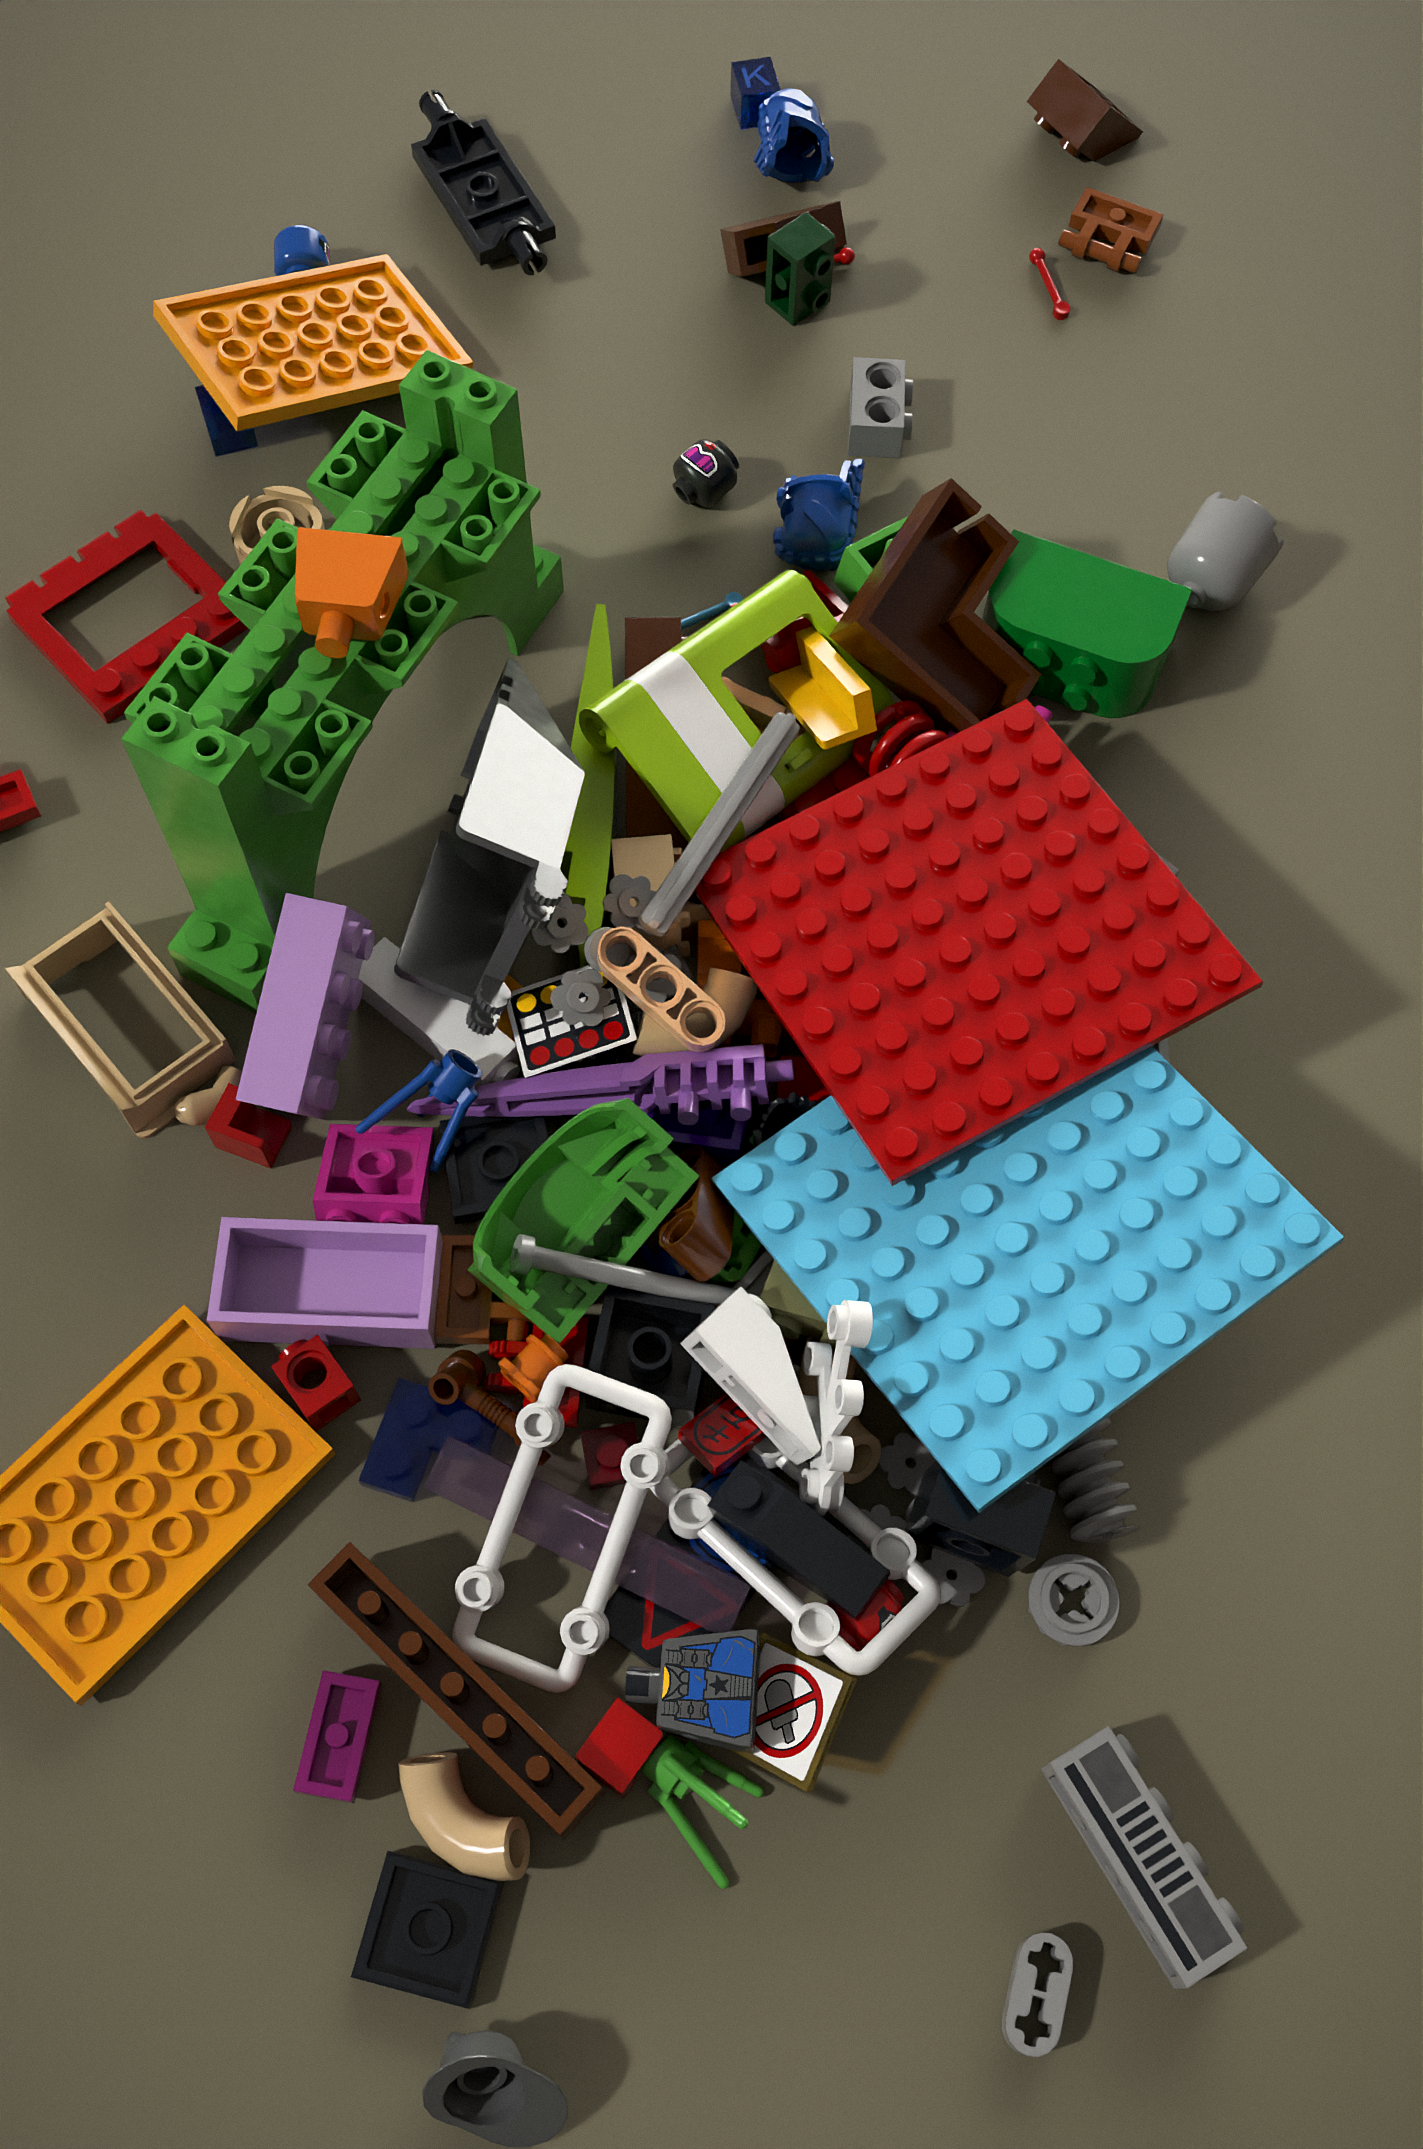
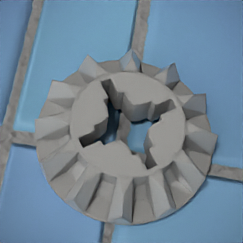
M1079 1554L1055 1556L1040 1566L1029 1584L1028 1612L1032 1614L1040 1633L1048 1635L1061 1646L1086 1647L1103 1638L1115 1624L1119 1612V1594L1116 1584L1108 1571L1089 1557ZM1087 1584L1090 1588L1084 1593L1085 1597L1081 1602L1082 1607L1086 1611L1085 1614L1081 1615L1078 1611L1072 1610L1068 1614L1064 1613L1059 1617L1056 1613L1061 1609L1059 1606L1064 1600L1059 1592L1060 1588H1064L1071 1593Z

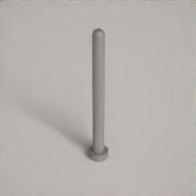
M523 1234L517 1236L510 1258V1271L512 1273L527 1275L530 1268L655 1295L714 1305L716 1308L736 1291V1289L538 1247L535 1246L534 1237ZM747 1292L748 1294H753L759 1298L761 1296L759 1294Z

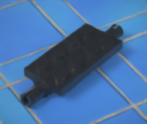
M431 90L437 102L433 101L428 91L425 92L419 100V107L429 120L431 131L426 139L411 144L412 156L480 266L514 254L524 273L534 275V270L530 266L529 261L533 264L537 273H540L546 267L548 259L539 247V244L556 239L554 222L486 118L470 123L457 112L451 111L440 91Z

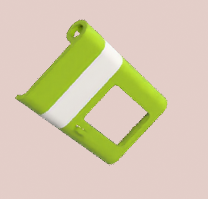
M787 570L585 707L579 713V725L587 741L594 748L604 753L611 752L618 747L688 843L761 736L760 731L724 684L721 674L728 667L800 617L807 618L812 626L871 688L875 715L895 703L883 684L829 637L837 625V621L816 594L811 582L804 575L796 571ZM893 720L877 734L875 739L894 726L897 721ZM604 729L606 738L601 736L598 732ZM808 731L795 739L720 852L743 841L852 758L853 745L856 739L829 749H822Z

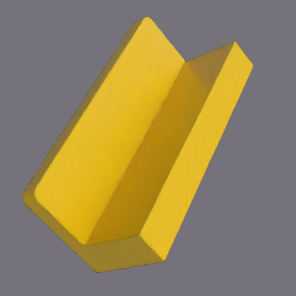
M813 626L797 631L796 638L801 665L769 676L771 689L822 749H829L877 731L871 688Z

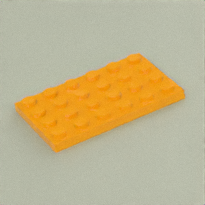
M387 254L153 301L154 318L236 431L400 393L399 384L426 350L470 369L473 367L471 358Z
M183 1305L0 1475V1623L70 1698L82 1706L336 1455L335 1451L188 1307Z

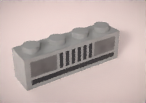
M1107 1726L1042 1767L1041 1771L1174 1989L1189 1988L1247 1949L1239 1933L1244 1931L1243 1924L1230 1903L1223 1897L1217 1900L1205 1881L1204 1877L1208 1875V1869L1198 1851L1189 1842L1182 1844L1169 1822L1174 1819V1816L1165 1798L1155 1787L1148 1789L1137 1772L1136 1768L1140 1766V1761L1132 1745L1122 1734L1115 1736L1111 1728Z

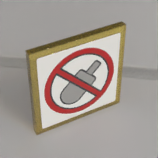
M763 1633L761 1636L755 1754L732 1751L803 1791L811 1793L857 1679Z

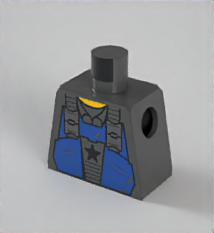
M746 1629L663 1640L660 1668L628 1666L625 1682L626 1702L658 1704L657 1727L664 1733L743 1753L755 1754L761 1637L758 1630Z

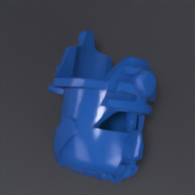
M793 88L779 90L772 94L770 98L764 100L759 105L758 131L761 144L753 162L757 163L756 167L759 168L762 175L792 183L818 182L823 176L829 175L834 166V158L830 152V136L828 129L824 128L825 125L821 120L819 109L814 100L806 96L801 90ZM815 149L811 157H805Z
M855 459L853 464L851 461H844L839 476L820 474L798 478L796 475H791L790 478H786L784 486L778 488L776 497L781 518L784 522L783 527H775L773 533L774 553L782 561L785 560L787 564H794L805 570H830L833 572L838 569L845 547L853 544L855 528H858L857 511H859V497L865 465L864 459Z

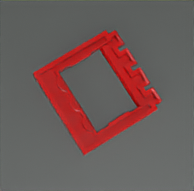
M142 510L137 511L114 526L119 536L116 539L107 531L77 550L82 560L79 563L72 556H68L40 574V579L44 583V586L41 588L31 580L5 597L10 606L6 612L11 622L107 724L124 714V711L186 633L220 648L248 629L219 599L218 592L226 582L157 513L148 517ZM151 545L167 561L168 567L195 595L199 593L203 599L94 671L88 665L86 659L43 616Z

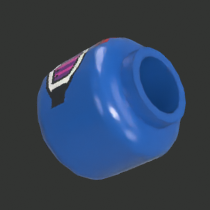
M295 225L285 228L276 236L274 240V272L276 276L329 266V244L325 236L318 230L306 225Z

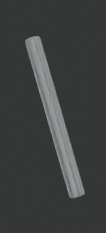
M778 712L765 728L641 914L639 923L644 927L646 934L650 936L654 934L658 937L666 935L798 734L800 726L795 721L796 717L793 714L788 713L786 715Z

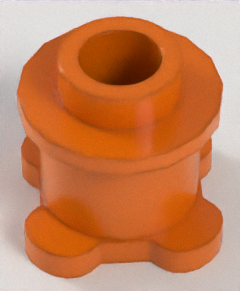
M530 1334L526 1338L528 1345L511 1362L504 1357L498 1363L502 1368L500 1370L502 1375L532 1403L537 1402L548 1374L557 1366L565 1365L564 1362L569 1358L566 1351L547 1334L540 1340Z

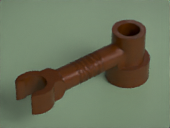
M458 1350L452 1353L439 1365L437 1373L429 1381L428 1389L431 1397L443 1405L452 1404L459 1399L476 1412H479L480 1415H483L484 1418H488L497 1427H501L504 1432L514 1438L515 1444L520 1447L522 1441L517 1435L515 1427L518 1413L511 1411V1408H507V1405H503L501 1401L498 1402L497 1398L494 1399V1396H490L487 1391L480 1387L486 1377V1368L481 1358L469 1350ZM561 1436V1438H560L555 1444H553L552 1446H555V1445L562 1439V1436ZM542 1450L537 1465H543L551 1457L547 1451Z

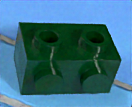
M807 212L768 237L765 303L792 326L812 313L822 310L830 302L836 236L827 226L819 223Z

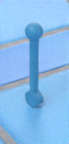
M736 592L727 594L724 602L681 620V630L731 608L730 605L743 600L742 596Z

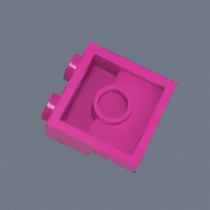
M330 1124L313 1196L316 1221L424 1225L430 1194L428 1183L429 1166L435 1142L433 1127L374 1125L365 1133L358 1134L356 1132L357 1125Z

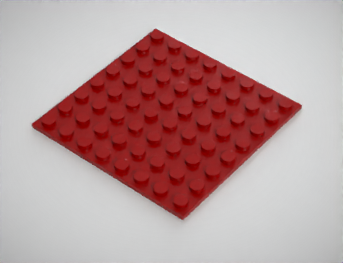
M1028 699L720 852L694 891L892 1186L1262 987L1263 980Z

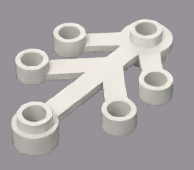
M843 1300L841 1305L831 1306L827 1319V1333L829 1339L837 1340L833 1365L832 1348L829 1343L808 1342L804 1351V1372L809 1376H817L818 1396L803 1395L821 1449L810 1458V1469L805 1468L801 1473L799 1494L801 1501L808 1503V1506L820 1516H824L827 1511L839 1510L844 1494L843 1472H849L853 1464V1440L850 1436L839 1435L853 1416H859L863 1407L864 1390L862 1382L859 1380H847L846 1375L851 1347L865 1348L871 1338L873 1313L869 1302Z

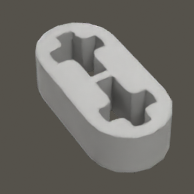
M1041 1932L1026 1937L1019 1944L1014 1956L1002 2015V2032L1008 2045L1023 2056L1040 2057L1048 2054L1057 2045L1061 2035L1073 1972V1957L1067 1944L1052 1933ZM1043 1944L1050 1946V1957L1059 1961V1969L1057 1972H1049L1045 1975L1042 1991L1034 1989L1038 1973L1037 1967L1028 1963L1029 1953L1040 1952ZM1035 1997L1040 1999L1037 2019L1040 2023L1047 2025V2032L1045 2037H1034L1031 2046H1028L1024 2043V2032L1015 2028V2020L1017 2016H1028L1032 1998Z

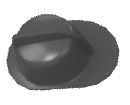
M484 2030L467 2035L451 2032L444 2042L443 2058L440 2062V2067L428 2078L422 2090L424 2108L433 2118L446 2124L460 2127L490 2142L507 2147H532L547 2142L562 2130L568 2117L567 2098L559 2085L545 2075L526 2067L520 2049L509 2036L496 2031Z

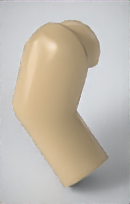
M221 1066L212 1088L191 1093L188 1096H182L176 1101L174 1106L176 1118L181 1123L191 1126L207 1124L228 1083L239 1087L242 1071L232 1066Z

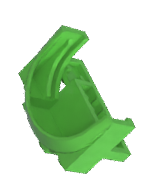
M629 1098L593 1105L577 1114L551 1135L528 1158L502 1189L485 1214L476 1232L473 1242L474 1263L468 1268V1271L506 1304L515 1307L540 1330L560 1344L609 1284L544 1271L540 1276L543 1270L530 1268L527 1275L512 1273L510 1271V1258L517 1236L523 1234L534 1237L535 1246L626 1265L697 1180L699 1175L667 1147L674 1138ZM626 1172H628L620 1182H617Z

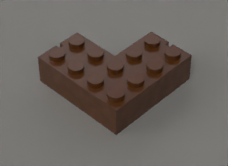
M952 478L920 498L829 635L832 640L901 701L910 700L917 702L935 722V730L944 731L946 735H948L950 730L959 733L1027 699L1041 676L1037 669L974 613L1019 541L989 513L956 532L953 528L978 514L982 506Z

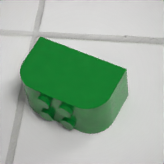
M1013 529L1011 534L1019 543L988 590L982 620L1041 673L1040 678L1029 695H1038L1061 703L1069 709L1081 710L1104 718L1127 717L1143 709L1153 696L1192 589Z

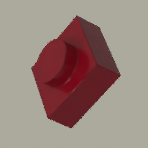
M634 1422L580 1432L590 1491L626 1484L627 1481L622 1475L620 1466L625 1451L633 1444L638 1443Z

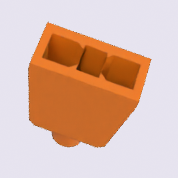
M298 527L295 602L303 631L309 635H317L315 641L316 650L326 657L343 658L348 654L351 639L376 641L382 638L409 574L402 537Z

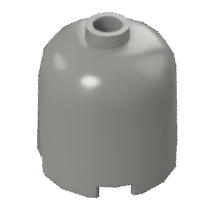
M1216 492L1206 498L1175 544L1167 562L1169 581L1192 589L1187 603L1188 606L1218 612L1232 608L1244 599L1276 558L1284 544L1283 539H1277L1272 529L1277 521L1262 505L1244 495H1241L1237 501L1222 498V492Z

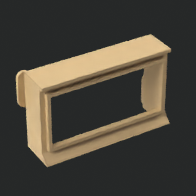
M108 901L105 903L106 908L25 964L8 967L5 970L23 997L31 1001L120 1110L134 1133L139 1138L146 1139L176 1119L174 1106L180 1097L188 1096L217 1075L221 1066H229L236 1059L222 1033ZM117 941L202 1040L200 1044L135 1090L49 986L82 962L91 960Z

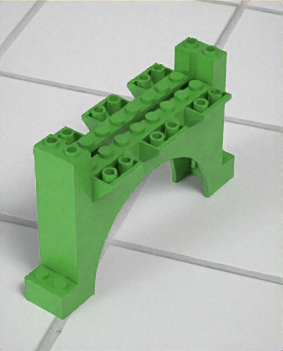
M429 350L424 352L399 384L406 429L362 410L306 481L308 489L337 518L329 530L402 537L409 574L382 638L376 641L351 639L348 654L343 658L326 657L316 650L315 641L317 635H309L303 631L295 602L298 527L277 518L218 592L220 601L251 630L235 652L231 654L196 636L186 633L124 711L126 719L132 725L121 740L195 906V910L167 946V949L181 976L255 1014L257 1013L285 894L290 893L314 899L320 851L337 795L357 749L372 730V722L391 691L404 686L441 634L455 624L477 615H491L496 618L504 629L510 653L519 656L564 592L561 556L533 544L530 511L540 499L541 490L527 484L518 390Z

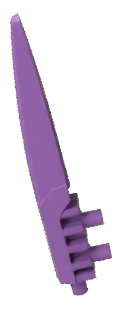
M763 1044L712 1048L704 1052L689 1050L645 1054L634 1062L550 1072L527 1078L521 1077L475 1086L474 1088L479 1093V1096L470 1105L465 1116L527 1117L576 1115L599 1103L629 1098L645 1113H649L656 1106H659L660 1114H671V1103H678V1121L683 1125H694L699 1119V1101L710 1100L712 1110L723 1109V1099L730 1098L731 1118L737 1121H745L752 1114L751 1097L757 1096L759 1105L769 1104V1082L794 1080V1065L792 1059L766 1061ZM431 1096L413 1101L409 1104L407 1111L416 1114L452 1116L458 1102L455 1101L452 1105H448Z

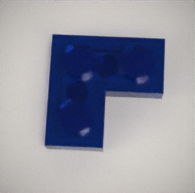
M398 1378L358 1481L361 1486L413 1502L432 1451L484 1467L499 1427L459 1399L449 1405L440 1404L431 1397L428 1387Z

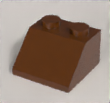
M1060 59L1056 61L1026 101L1038 112L1033 119L1051 135L1057 130L1063 136L1059 144L1076 159L1083 153L1095 162L1138 139L1143 133L1132 120L1093 84Z

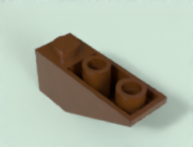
M840 201L720 229L728 273L743 277L766 271L768 237L805 212L810 214L819 223L827 226L836 236L835 249L847 245Z

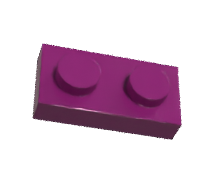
M322 1670L293 1789L294 1792L355 1803L382 1683L379 1680Z

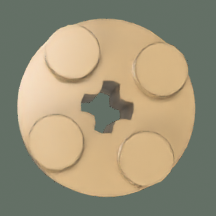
M289 486L263 488L265 494L257 496L252 500L250 495L243 498L235 506L229 521V528L240 565L277 518L295 527L325 530L320 510L314 505L313 499L304 491Z

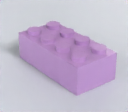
M290 893L285 894L236 1100L322 1120L325 1119L326 1111H331L334 1108L339 1091V1083L337 1080H334L338 1061H343L346 1058L351 1041V1032L346 1030L350 1011L358 1008L362 997L363 982L358 980L363 960L367 961L370 958L374 947L375 933L373 930H370L371 921L348 906Z
M221 1217L207 1322L222 1341L294 1343L301 1339L308 1341L318 1334L325 1345L435 1349V1324L443 1245L439 1226Z

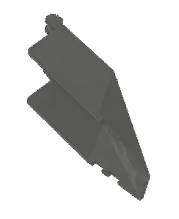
M509 657L477 728L460 775L469 779L464 795L462 797L454 794L447 811L456 815L450 833L443 830L439 833L394 966V972L400 978L469 1004L465 1019L467 1021L466 1024L468 1028L472 1029V1032H476L477 1035L482 1034L483 1036L493 1034L501 1013L504 1012L509 1003L512 992L504 983V980L531 928L536 930L547 928L552 919L555 905L558 906L564 895L568 881L561 872L560 867L585 775L583 768L518 661Z

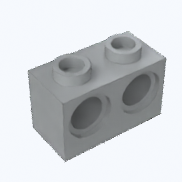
M853 357L850 385L848 456L900 458L902 441L911 440L913 414L905 412V406H911L913 379H905L906 360Z

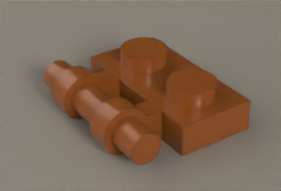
M1086 187L1071 214L1069 223L1070 228L1080 232L1078 234L1064 229L1058 246L1072 250V256L1084 260L1088 256L1107 263V268L1119 272L1121 269L1136 274L1142 257L1130 253L1129 250L1131 249L1142 254L1147 253L1160 229L1164 214ZM1098 237L1106 241L1115 243V245L1111 246L1103 242L1094 240V238Z
M443 1235L435 1324L436 1342L442 1344L489 1345L491 1343L492 1324H504L507 1326V1341L527 1342L526 1338L529 1334V1327L534 1324L515 1307L505 1302H494V1292L468 1271V1268L474 1263L473 1242L475 1235Z

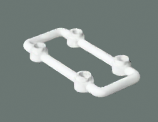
M565 1364L557 1366L548 1374L537 1402L528 1404L521 1409L517 1416L515 1427L522 1443L476 1565L468 1567L460 1573L455 1584L456 1599L461 1607L454 1623L452 1638L453 1642L472 1661L548 1692H564L576 1684L588 1654L600 1649L608 1639L609 1622L603 1612L648 1488L659 1485L665 1479L669 1470L668 1456L663 1447L670 1431L672 1417L670 1408L664 1400L654 1394L580 1366ZM571 1387L649 1417V1422L642 1441L633 1444L622 1456L620 1467L622 1475L627 1482L582 1606L569 1612L561 1623L560 1635L566 1650L559 1668L554 1669L477 1638L475 1631L483 1611L496 1606L503 1597L505 1585L498 1569L542 1450L555 1444L563 1434L564 1418L558 1407L565 1388Z
M768 1437L764 1438L747 1452L748 1456L758 1465L766 1469L779 1467L798 1485L800 1484L803 1469H810V1465L806 1461L794 1466ZM677 1439L665 1450L669 1460L667 1476L659 1485L651 1487L650 1490L669 1508L668 1520L671 1529L682 1538H701L792 1623L791 1636L793 1643L798 1650L806 1655H826L841 1670L848 1674L856 1676L867 1675L877 1669L940 1603L941 1589L939 1582L928 1569L915 1559L917 1547L914 1539L907 1532L898 1528L881 1529L843 1495L839 1510L828 1512L870 1548V1555L889 1569L891 1573L888 1577L889 1580L903 1578L918 1592L861 1651H856L838 1635L840 1622L837 1614L831 1607L819 1602L805 1604L713 1519V1515L707 1506L711 1501V1497L706 1492L697 1488L681 1489L669 1478L673 1472L693 1456L680 1440Z

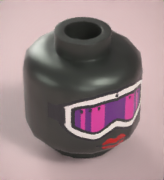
M700 439L674 462L673 473L676 481L672 484L680 499L686 504L690 505L694 502L701 507L710 508L736 485L738 481L736 470L739 468V463L733 452L722 441L716 440L712 442L707 439Z

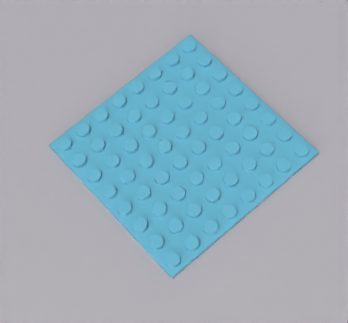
M1152 1046L893 1186L832 1096L820 1102L711 1178L716 1188L826 1324L832 1305H841L843 1300L870 1303L873 1313L870 1341L865 1348L851 1347L850 1354L978 1513L982 1512L1342 1243L1344 1236Z

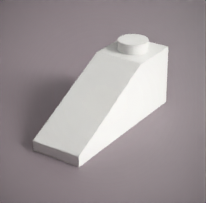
M740 1287L723 1301L680 1344L792 1464L797 1466L812 1458L821 1447L780 1327L771 1319L772 1315L767 1305L759 1297L748 1294Z

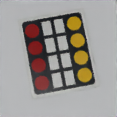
M587 965L572 971L580 974L583 970L594 968ZM599 972L603 978L602 988L610 992L611 1000L608 1005L603 1006V1020L595 1026H586L581 1021L575 1025H569L562 1018L563 1011L555 1009L551 1004V993L554 988L562 985L561 978L563 974L512 991L507 1010L524 1078L637 1040L625 994L609 981L602 972ZM580 993L579 999L581 1002H585L586 995L584 993Z

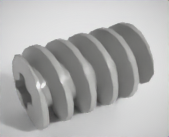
M1111 1418L1103 1420L1057 1455L1059 1458L1051 1466L1055 1476L1067 1478L1058 1485V1494L1062 1498L1074 1499L1064 1507L1063 1513L1069 1520L1080 1521L1069 1531L1070 1538L1076 1542L1099 1543L1132 1534L1142 1528L1124 1525L1123 1519L1136 1512L1137 1508L1134 1504L1118 1503L1117 1497L1131 1489L1130 1483L1114 1482L1111 1479V1475L1125 1467L1124 1462L1106 1460L1105 1458L1106 1453L1118 1446L1116 1439H1103L1099 1436V1432L1112 1425Z

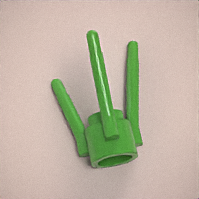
M671 1735L656 1749L642 1770V1773L653 1782L648 1793L664 1807L721 1889H726L729 1886L728 1878L672 1795L675 1794L683 1800L693 1790L740 1829H745L748 1826L747 1818L701 1779L704 1771L700 1767L757 1798L764 1795V1788L706 1755L691 1741L684 1746Z

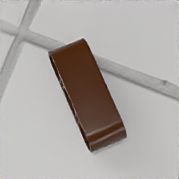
M694 1145L685 1149L678 1157L694 1170L699 1177L661 1221L659 1245L695 1280L700 1282L706 1281L719 1273L730 1258L734 1209L716 1188L711 1179L724 1169L701 1146Z

